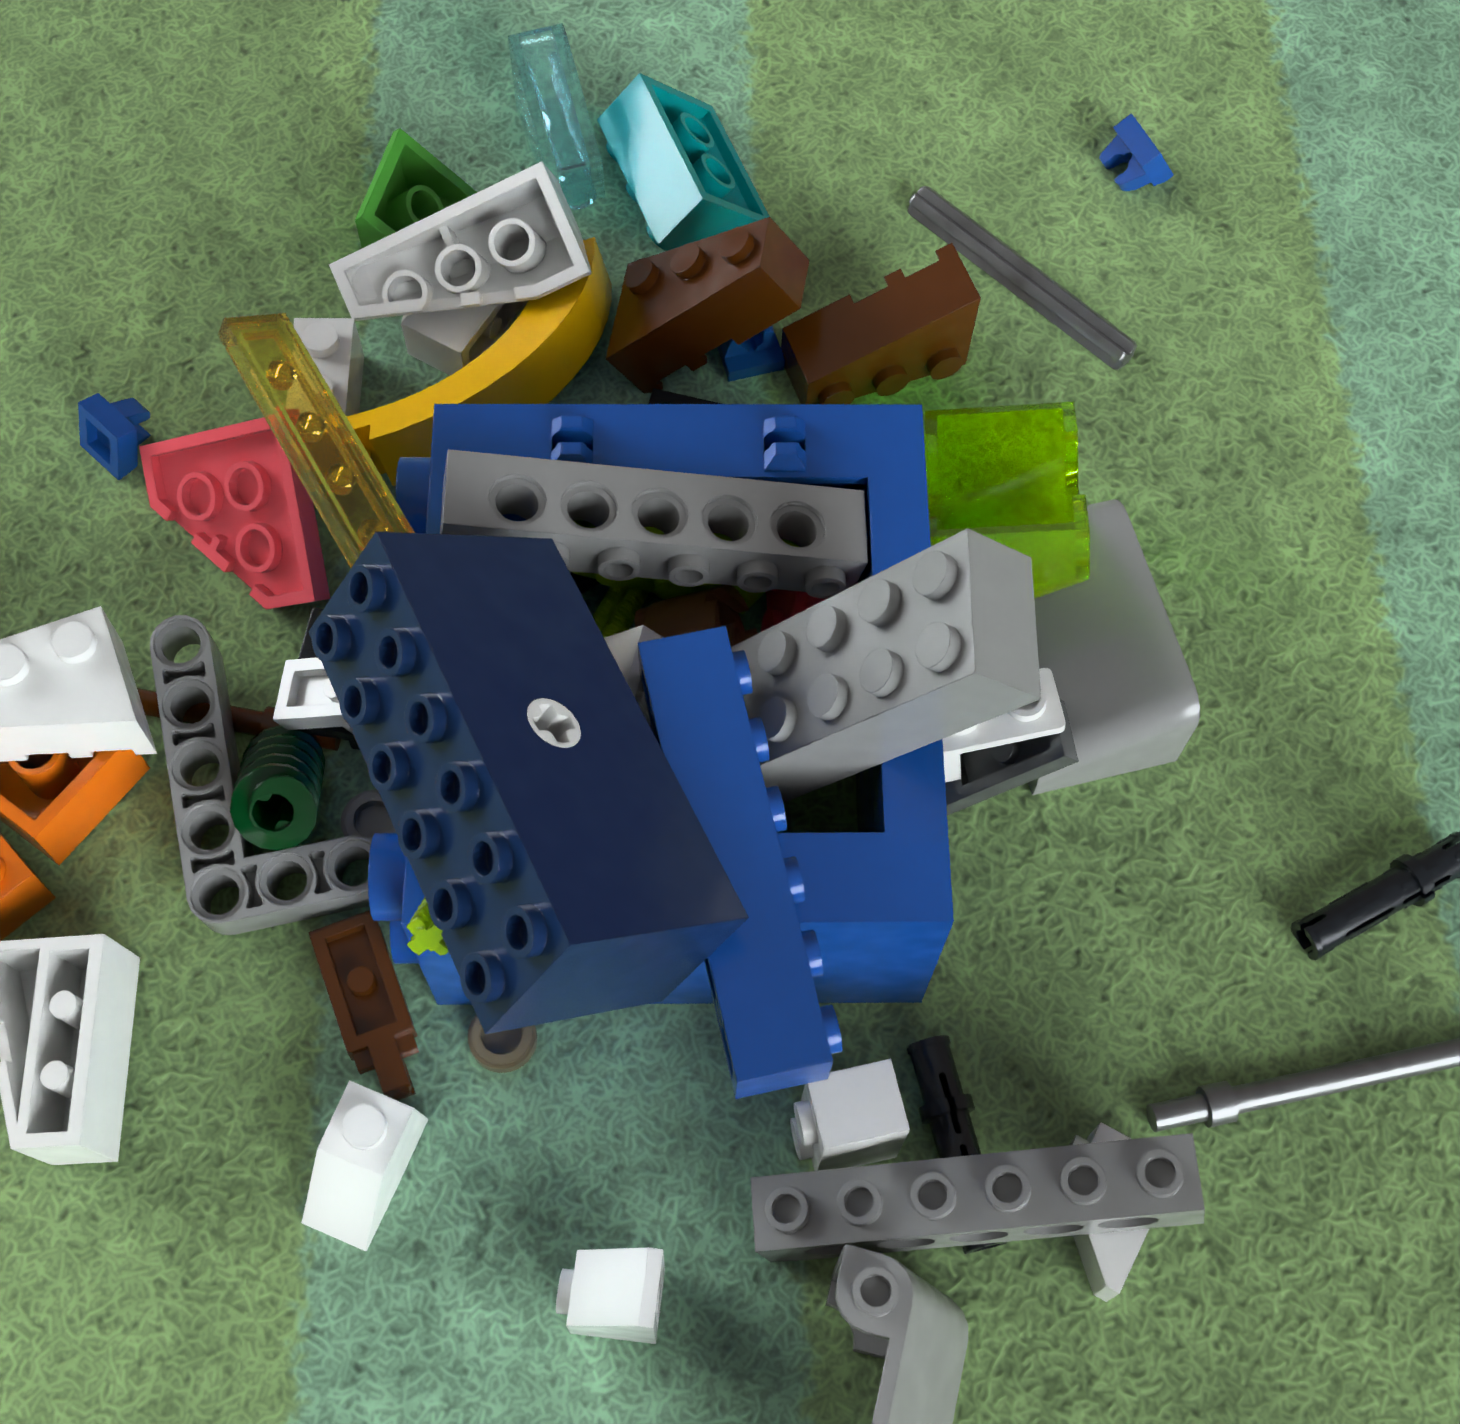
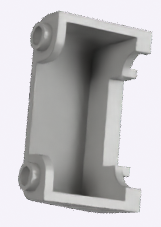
M1117 499L1090 504L1002 543L1032 558L1039 669L1049 668L1053 673L1059 699L1065 702L1079 760L1077 763L1028 782L1032 795L1177 761L1198 726L1200 719L1198 693L1123 504Z
M845 1244L833 1269L826 1306L838 1310L840 1315L850 1325L853 1333L854 1352L885 1359L872 1424H953L968 1345V1323L964 1312L951 1298L897 1260L882 1253Z

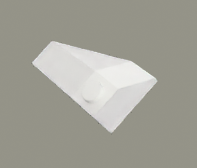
M542 161L329 264L351 318H354L355 321L536 300L592 274L581 232L559 181Z

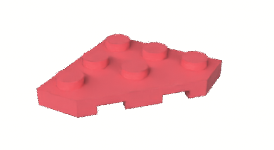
M297 413L275 414L139 446L150 507L166 521L175 520L193 536L191 543L223 572H233L252 589L249 595L262 607L268 610L331 599Z

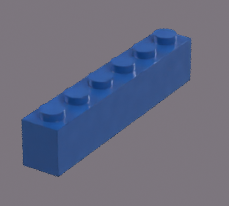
M726 626L639 642V674L652 732L749 917L704 961L735 1099L826 1080L829 1077L833 1064L832 1054L842 1052L843 1050L842 1038L833 1005L820 1007L813 981L814 977L823 976L820 947L813 929L801 931L795 904L805 901L803 880L796 857L783 858L777 832L787 830L785 808L778 785L765 787L760 762L769 761V747L761 717L748 718L743 695L752 694L753 692L746 653L744 650L732 652Z

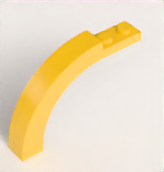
M595 237L583 240L592 274L540 299L529 300L510 328L481 355L457 372L416 394L396 402L300 429L311 493L387 473L392 485L395 486L397 465L400 457H431L434 404H548L589 359L601 338L608 320L612 302V284Z

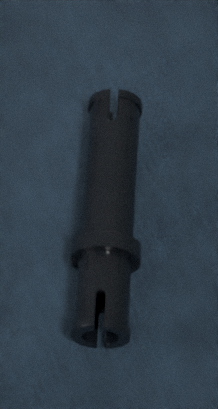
M1460 832L1449 834L1435 845L1414 856L1403 854L1390 863L1391 869L1383 872L1382 875L1360 885L1318 911L1312 912L1304 918L1291 924V932L1304 950L1310 946L1313 948L1308 952V957L1316 961L1335 947L1349 939L1355 938L1400 910L1406 909L1411 905H1425L1435 898V891L1460 878Z
M934 1036L910 1044L907 1047V1052L911 1056L924 1105L919 1108L922 1124H930L939 1158L981 1154L969 1114L975 1110L971 1094L963 1093L949 1045L951 1043L949 1036ZM1007 1242L963 1246L964 1254L1001 1246Z

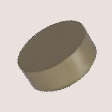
M475 1015L468 1030V1044L473 1057L482 1067L492 1072L507 1073L521 1068L533 1056L537 1046V1031L535 1025L485 1034L477 1015Z

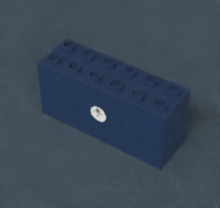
M375 532L308 632L312 639L315 655L322 662L338 698L341 714L349 724L367 764L370 780L378 790L396 830L401 851L408 858L428 903L430 917L435 926L443 930L441 935L460 976L462 990L471 1001L484 1033L491 1034L663 1001L749 917L553 539Z

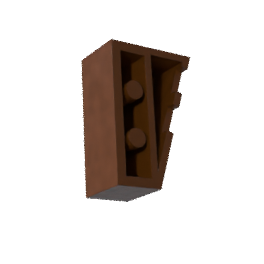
M770 217L628 263L606 360L644 394L652 393L653 388L662 390L663 384L660 380L685 365L691 371L697 370L708 363L705 354L730 339L739 345L801 309L810 260Z
M953 243L935 251L939 261L907 277L904 276L901 268L884 277L888 287L856 303L853 302L849 294L782 328L781 350L785 359L784 368L801 404H851L855 398L877 392L880 396H889L902 390L910 381L929 375L933 379H944L956 373L962 365L966 364L981 297Z

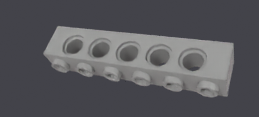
M450 449L447 451L442 492L440 534L552 538L569 571L596 573L604 578L616 581L629 580L635 577L665 579L685 587L699 586L704 583L733 585L753 593L767 592L772 589L801 591L815 598L826 599L855 585L868 563L864 490ZM516 514L526 520L512 521L502 515ZM573 521H587L596 528H585ZM644 527L657 528L664 533V535L651 533L647 531ZM713 533L726 535L732 541L722 540ZM782 539L792 541L799 547L790 546L786 544Z
M1193 1133L751 1177L755 1252L770 1262L835 1258L840 1256L845 1244L878 1253H890L1204 1224L1205 1216Z

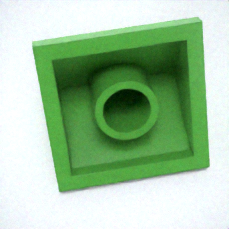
M399 128L393 131L355 219L361 247L364 248L477 193V191Z

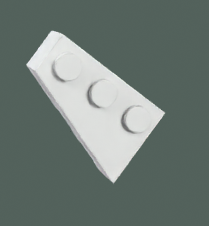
M101 606L0 639V762L26 761L29 759V755L68 753L71 758L93 757L94 751L133 750L136 755L157 754L123 642Z
M105 934L0 941V1095L10 1149L50 1165L118 1162L140 957Z

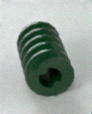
M278 725L264 729L253 737L243 752L240 769L231 796L230 813L235 828L245 840L260 848L282 850L295 847L308 838L316 825L326 760L321 745L310 733L302 729L287 730Z

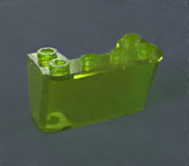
M1074 401L925 411L924 444L931 546L969 528L1031 557L1034 599L1089 580L1090 528L1086 495L1079 494L1078 428Z

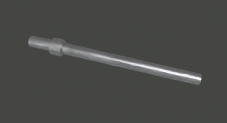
M1460 1038L1232 1087L1227 1081L1198 1086L1195 1095L1148 1104L1146 1108L1148 1122L1154 1132L1199 1122H1205V1125L1210 1128L1237 1122L1238 1116L1241 1113L1459 1067Z

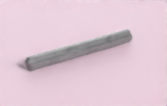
M922 186L910 198L907 210L909 215L946 243H953L958 252L1112 369L1119 370L1131 360L1137 347L1134 340L929 186Z

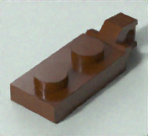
M370 910L310 931L309 936L347 1053L351 1060L355 1061L358 1072L361 1075L376 1070L383 1094L397 1101L416 1094L404 1058L419 1053L415 1037L418 1035L379 921H374Z

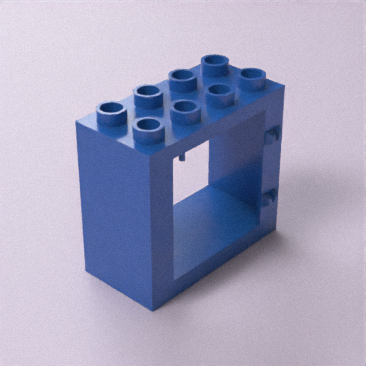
M434 404L431 457H400L397 465L396 513L398 529L401 533L440 534L443 482L447 451L450 449L864 490L868 563L858 583L931 547L922 404ZM516 514L502 515L512 521L526 520ZM943 739L856 774L858 832L777 833L783 858L795 856L801 871L805 901L795 904L801 931L813 929L820 947L823 976L813 978L819 1003L922 1002L954 922ZM375 833L371 841L368 864L369 907L374 921H390V947L393 962L395 964H419L437 1005H472L462 990L460 976L449 952L440 956L435 951L431 952L427 949L422 954L417 955L408 947L407 944L411 941L413 934L408 930L407 925L425 896L408 858L401 851L397 833ZM704 961L663 1001L650 1004H714Z

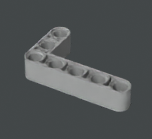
M175 615L163 620L150 637V653L186 898L190 910L212 931L222 935H236L369 906L368 880L358 886H348L342 883V876L350 863L356 860H369L370 839L362 836H346L254 856L252 843L245 840L235 828L230 813L231 796L235 781L237 780L240 763L223 657L206 627L198 619L188 615ZM189 644L200 645V649L193 659L184 663L174 662L177 652L182 647ZM198 703L210 704L207 715L201 721L194 724L183 723V717L191 706ZM208 763L220 765L219 772L211 783L204 786L192 785V777L201 766ZM226 824L229 826V835L220 847L212 850L201 849V840L208 829L216 825ZM293 873L307 875V885L298 897L292 900H280L277 898L279 883L286 876ZM227 887L239 888V900L231 911L222 915L211 913V901L214 895Z

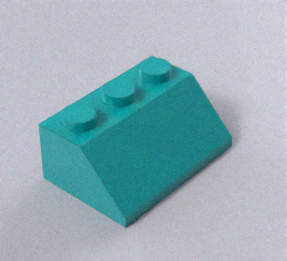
M639 73L597 119L607 140L606 149L610 156L619 164L627 181L626 190L630 197L639 205L648 224L646 231L651 240L661 249L668 251L687 243L770 217L712 105Z

